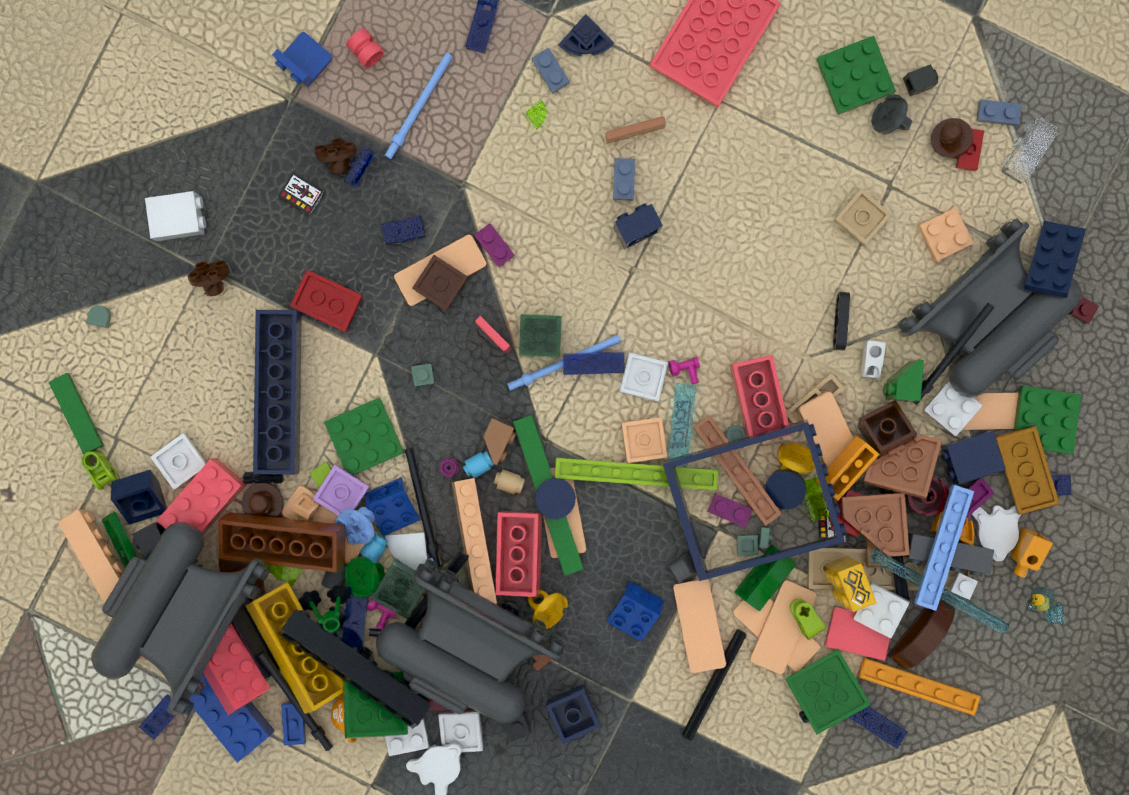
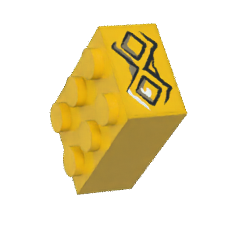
M846 556L825 564L827 570L824 571L827 581L831 582L834 587L832 594L836 602H839L840 605H843L852 612L877 603L860 562Z

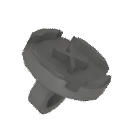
M893 94L885 98L886 101L880 102L877 105L871 119L875 131L886 135L896 129H910L912 120L906 116L908 104L903 97Z

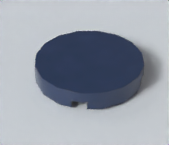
M780 469L769 476L765 491L777 507L791 509L801 504L805 498L806 483L798 472L791 469Z
M557 478L543 482L536 491L535 497L538 510L544 516L551 519L567 516L574 508L576 500L575 492L571 485L563 479Z

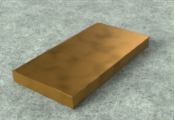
M1033 425L995 436L1006 468L1004 472L1017 514L1020 515L1060 504L1037 427Z

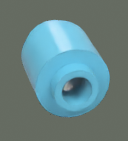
M485 451L484 453L479 452L465 460L466 465L463 468L468 477L473 476L475 479L491 470V467L495 464H493L489 453Z
M375 533L373 539L369 543L364 544L359 553L369 558L373 563H377L387 548L386 544L388 541Z

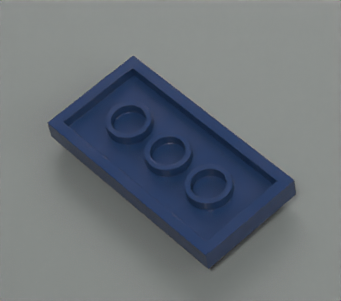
M1044 221L1024 289L1067 298L1086 229Z

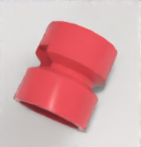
M365 28L355 32L346 42V46L353 54L358 55L357 59L364 68H369L382 58L384 50L377 42H373L374 38Z

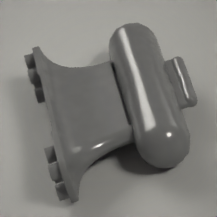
M1018 218L1012 222L1008 221L1000 228L1001 233L990 237L985 242L989 249L931 305L928 301L918 304L912 310L916 315L915 318L913 315L908 318L904 317L897 324L901 329L899 334L902 337L911 336L916 332H932L945 337L955 344L987 303L995 307L961 349L965 355L953 365L949 372L950 384L954 390L968 398L978 397L983 394L1006 372L1013 379H1020L1058 344L1059 338L1052 329L1077 307L1082 298L1081 287L1073 278L1067 298L1024 289L1028 274L1021 262L1019 249L1021 238L1029 228V224L1026 221L1021 223Z
M176 522L167 527L147 560L138 556H134L130 560L102 607L103 613L112 617L93 649L91 657L96 672L109 679H119L126 676L133 669L140 656L147 659L161 671L170 685L171 700L167 712L171 715H189L192 711L194 703L189 701L191 695L197 694L199 696L204 690L206 684L200 680L214 652L247 597L254 600L259 593L260 588L254 586L258 578L265 581L270 573V569L265 567V562L259 558H254L246 568L236 572H217L194 564L202 551L204 541L200 530L187 522Z
M427 559L424 564L418 565L414 574L415 582L425 589L428 597L427 612L420 630L418 631L401 622L386 625L379 632L376 639L378 655L385 662L413 676L409 683L412 690L456 714H462L468 706L497 723L505 725L514 723L522 716L525 710L526 697L523 690L518 685L507 680V677L521 662L532 656L545 655L555 660L561 659L564 650L562 642L564 634L558 630H554L552 634L545 630L546 624L540 620H536L533 624L526 619H521L460 585L459 582L454 580L456 575L452 571L446 569L443 573L436 570L438 565L434 561Z

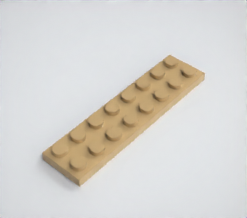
M825 547L808 552L807 588L834 589L832 583L827 581L824 571L827 570L825 564L849 556L862 564L869 584L873 582L887 590H896L891 556H888V568L866 567V548ZM903 557L908 590L918 591L927 562L922 561V565L909 562V558ZM949 570L943 591H949L956 575L955 571ZM962 570L961 574L972 578V575L969 574L970 570Z

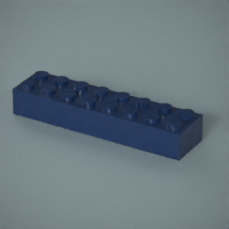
M256 310L253 474H299L302 312L298 310Z

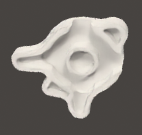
M995 505L992 507L990 514L979 507L971 514L977 522V540L984 548L994 550L993 560L1003 561L1018 542V519L1022 514H1017L1015 506L1005 510Z
M458 743L445 744L444 746H436L435 744L430 746L420 758L410 759L406 764L407 770L418 773L423 785H427L430 782L434 783L435 795H447L448 785L457 778L461 770L460 754L462 748Z

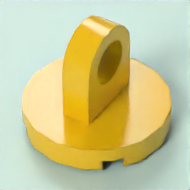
M790 442L789 445L782 443L779 446L777 458L783 464L781 470L789 468L801 475V473H809L815 469L809 448L794 442Z
M540 590V594L537 597H528L529 605L534 611L533 623L536 620H540L546 624L545 629L554 626L563 617V609L568 607V600L561 593L548 595L545 591ZM536 598H544L540 604L534 603Z

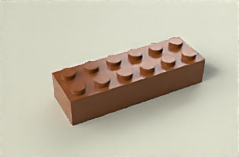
M232 512L227 513L218 520L219 559L251 563L254 558H259L267 565L337 572L345 564V525Z

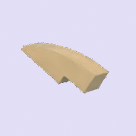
M830 372L786 411V415L793 423L803 421L799 412L801 405L827 391L836 397L845 388Z

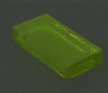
M818 477L805 481L806 496L804 502L812 522L830 516L822 488L816 482Z

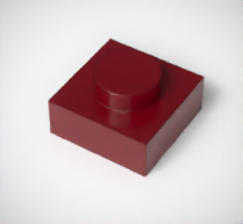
M1082 296L1077 307L1069 315L1085 324H1089L1099 306Z

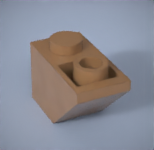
M494 418L491 419L483 437L493 464L498 465L499 462H504L508 454L505 451L507 444L512 445L516 433L513 432L514 427Z

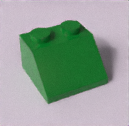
M924 360L908 361L887 379V383L883 387V395H886L885 400L921 401Z

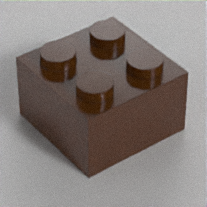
M896 400L859 418L858 428L867 443L880 454L877 459L900 445L909 443L917 436V432Z

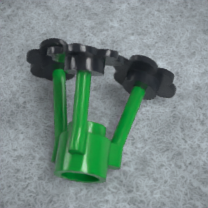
M334 586L332 590L327 591V597L331 598L330 601L336 603L335 607H330L329 611L325 612L323 616H321L317 609V603L321 602L317 590L304 592L303 597H300L298 601L304 611L308 609L313 610L318 618V623L323 624V628L326 631L337 632L338 628L343 627L344 622L347 620L345 609L340 607V604H345L347 599L351 598V594L348 593L347 587L339 588Z

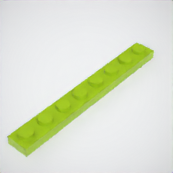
M556 458L555 478L670 487L663 466ZM675 467L681 488L717 490L718 470Z

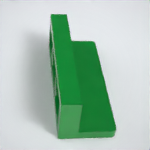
M771 544L763 555L780 550ZM788 557L754 566L735 590V593L757 611H761L796 566V563Z

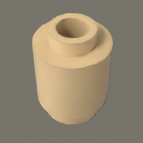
M502 469L501 473L497 472L494 484H497L496 489L511 494H520L525 479L521 478V475Z

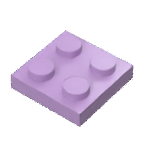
M334 465L313 500L339 515L345 509L355 510L370 486L338 465Z

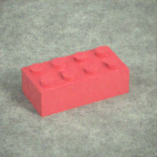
M773 355L729 365L746 437L789 425Z
M212 458L164 511L157 522L165 529L176 522H187L196 526L201 534L204 535L247 484L218 458Z
M498 512L495 595L537 597L540 594L541 512Z
M230 624L204 670V676L228 716L271 689L236 630Z

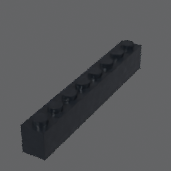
M295 609L278 632L281 637L412 729L420 724L431 706L425 696L411 691L408 684L394 679V675L388 670L383 671L377 667L378 664L371 658L366 659L357 648L346 645L340 636L332 635L323 628V624L312 621L309 614L303 610L298 611Z

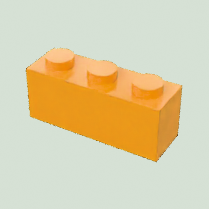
M855 436L827 468L829 475L825 476L827 484L832 483L835 493L833 497L838 501L880 455L858 436Z

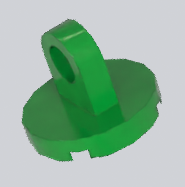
M365 556L355 557L345 567L346 584L348 587H351L353 590L351 592L359 598L369 597L377 591L379 582L384 577V567L379 563H373Z

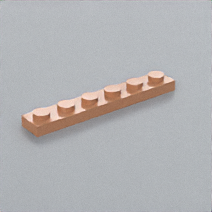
M710 415L693 426L708 448L729 442ZM736 450L714 456L764 526L782 514Z

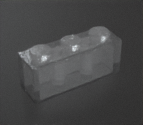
M1040 116L1033 121L1030 119L1023 128L1025 133L1022 137L1019 136L1012 146L1014 147L1013 152L1007 154L1002 161L1004 166L1000 171L1019 184L1029 179L1060 130Z

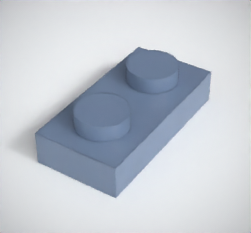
M549 48L532 57V62L552 94L570 84L569 79Z
M981 99L978 103L976 121L1017 126L1020 120L1021 104Z
M615 158L613 200L633 201L635 159Z

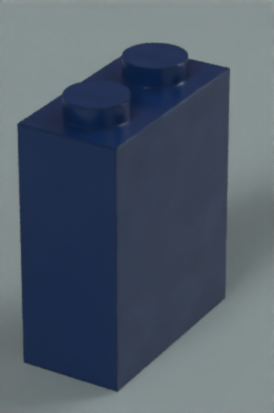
M986 430L941 445L940 455L947 464V476L953 484H963L1006 469L993 430Z

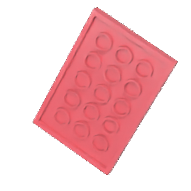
M689 0L649 67L718 108L781 3L777 0Z

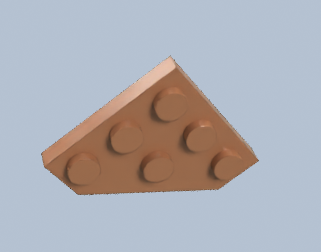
M919 435L909 443L902 444L889 451L888 454L878 459L876 458L867 469L864 483L927 499L942 439Z
M888 493L841 497L842 518L887 556L910 555L905 494Z

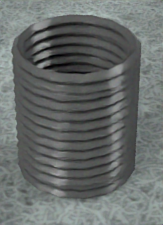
M345 563L337 572L326 571L321 585L331 590L334 586L343 587L347 564Z

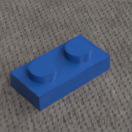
M291 702L282 703L284 746L305 744V721Z

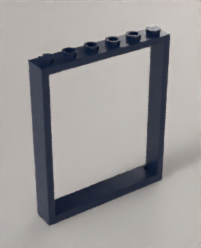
M808 419L664 461L663 467L699 581L845 542L844 536L847 535L844 523H839L837 516H840L841 512L838 503L833 504L831 496L835 495L832 483L827 484L825 476H828L829 473L826 464H821L819 456H823L820 444H815L813 436H817L814 424H809ZM804 430L836 536L707 570L675 467Z

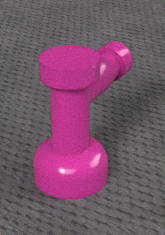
M697 356L692 357V360L680 363L676 360L668 361L672 377L679 375L681 370L687 369L691 378V384L699 383L696 369L700 368Z
M375 594L367 607L371 611L378 609L383 612L380 621L376 625L381 630L385 627L389 617L394 619L398 611V607L395 606L393 608L380 602V597Z

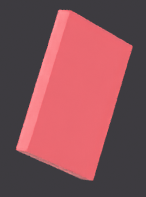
M481 316L475 320V323L505 354L512 350L511 346Z
M833 606L824 645L885 661L890 638L854 620L853 618L857 611L852 612L849 609Z

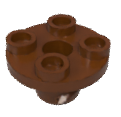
M958 118L941 121L936 125L931 134V144L935 152L951 159H957L966 153L973 142L972 128L967 122Z
M342 138L332 140V144L315 147L316 159L328 162L329 167L327 169L333 174L346 173L349 170V166H351L348 157L356 153L354 142H344Z
M224 260L209 264L204 261L196 264V269L188 274V280L192 286L203 287L204 294L207 296H217L223 292L224 283L222 280L229 275L230 271Z
M257 483L249 487L244 493L242 508L245 514L277 517L283 509V497L275 485Z

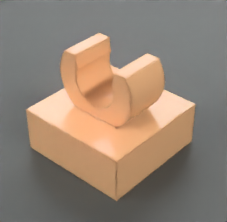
M302 494L292 504L291 511L294 512L295 516L300 515L307 521L319 509L320 504L309 496Z

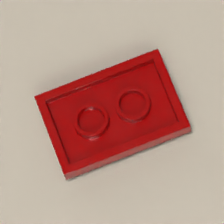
M306 270L290 307L347 332L363 296Z

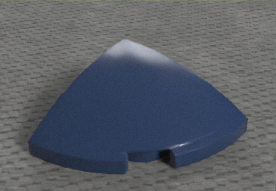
M585 14L558 46L576 56H581L582 54H592L594 56L608 50L615 43Z

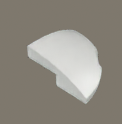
M425 532L385 535L390 552L395 558L405 564V567L416 571L418 565L424 564L425 560L428 559Z

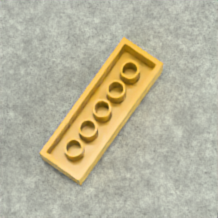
M288 582L245 605L305 714L317 710L343 693V681L340 677L278 634L295 609L298 611L303 610Z

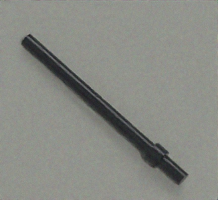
M987 303L928 379L923 380L921 400L926 393L931 392L934 388L933 384L995 308L992 304ZM915 401L913 403L918 405L920 401Z
M413 448L406 449L405 454L426 536L427 553L430 554V558L433 557L434 562L438 565L437 567H440L441 564L437 552L439 547L434 539Z
M261 651L257 655L311 729L314 739L318 740L326 751H329L333 745L325 736L326 732L322 726L317 725L310 713L305 714L287 681L266 652Z

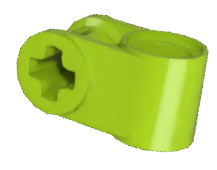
M95 450L87 452L82 456V466L98 490L104 489V486L111 481L119 479L118 473L103 452ZM92 455L97 458L96 465L91 463Z
M795 599L791 602L790 612L798 623L801 632L808 640L826 629L811 604L802 599Z

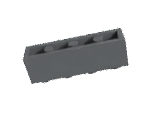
M908 533L910 555H904L903 557L909 558L910 563L922 565V561H928L935 538ZM958 542L949 570L962 573L963 569L970 570L969 574L981 577L983 573L990 574L994 550Z

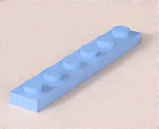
M956 485L951 486L915 598V604L937 610L974 491Z

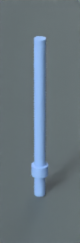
M446 52L399 132L394 134L391 139L392 143L384 155L391 160L397 149L402 147L406 134L452 60L453 56Z
M618 335L530 374L527 372L521 375V378L507 383L511 391L523 385L528 386L536 379L618 344L621 340Z

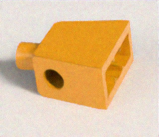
M1022 527L1018 542L1011 554V558L1017 562L1013 573L1025 578L1029 568L1038 571L1053 542L1040 533Z

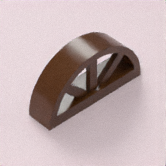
M941 596L936 611L924 607L887 654V657L903 669H910L922 662L938 646L949 630L955 615L954 606Z

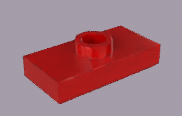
M972 128V145L966 153L957 158L956 168L970 171L978 170L984 130Z

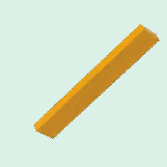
M865 657L862 659L857 675L859 678L975 716L981 698L977 694Z

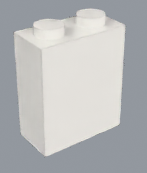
M190 191L145 198L151 239L162 241L205 234L206 220L202 216L203 200L199 194Z

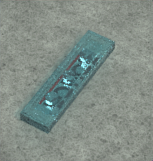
M676 383L667 460L689 454L696 385Z

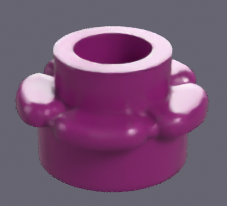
M453 458L443 459L441 466H439L440 473L444 474L447 478L453 477L459 471L458 462Z

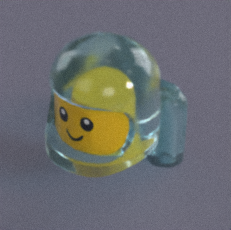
M1048 587L1034 588L1031 591L1032 603L1029 606V610L1034 609L1035 611L1045 612L1049 624H1063L1064 609L1061 604L1055 603L1054 592Z

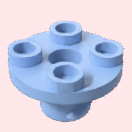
M360 507L357 511L345 509L335 520V524L345 525V535L347 540L353 545L357 543L367 544L373 539L375 534L371 524L375 520V516L367 507Z

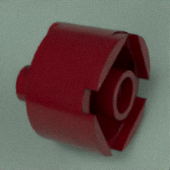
M933 476L927 499L905 494L906 508L915 514L923 516L939 514L944 509L949 495L946 484L941 479Z

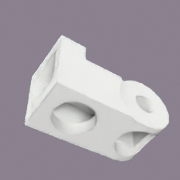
M863 340L861 377L879 379L884 360L885 342Z

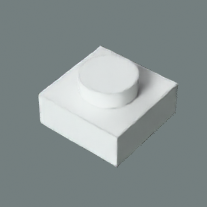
M956 572L949 591L970 600L978 581Z

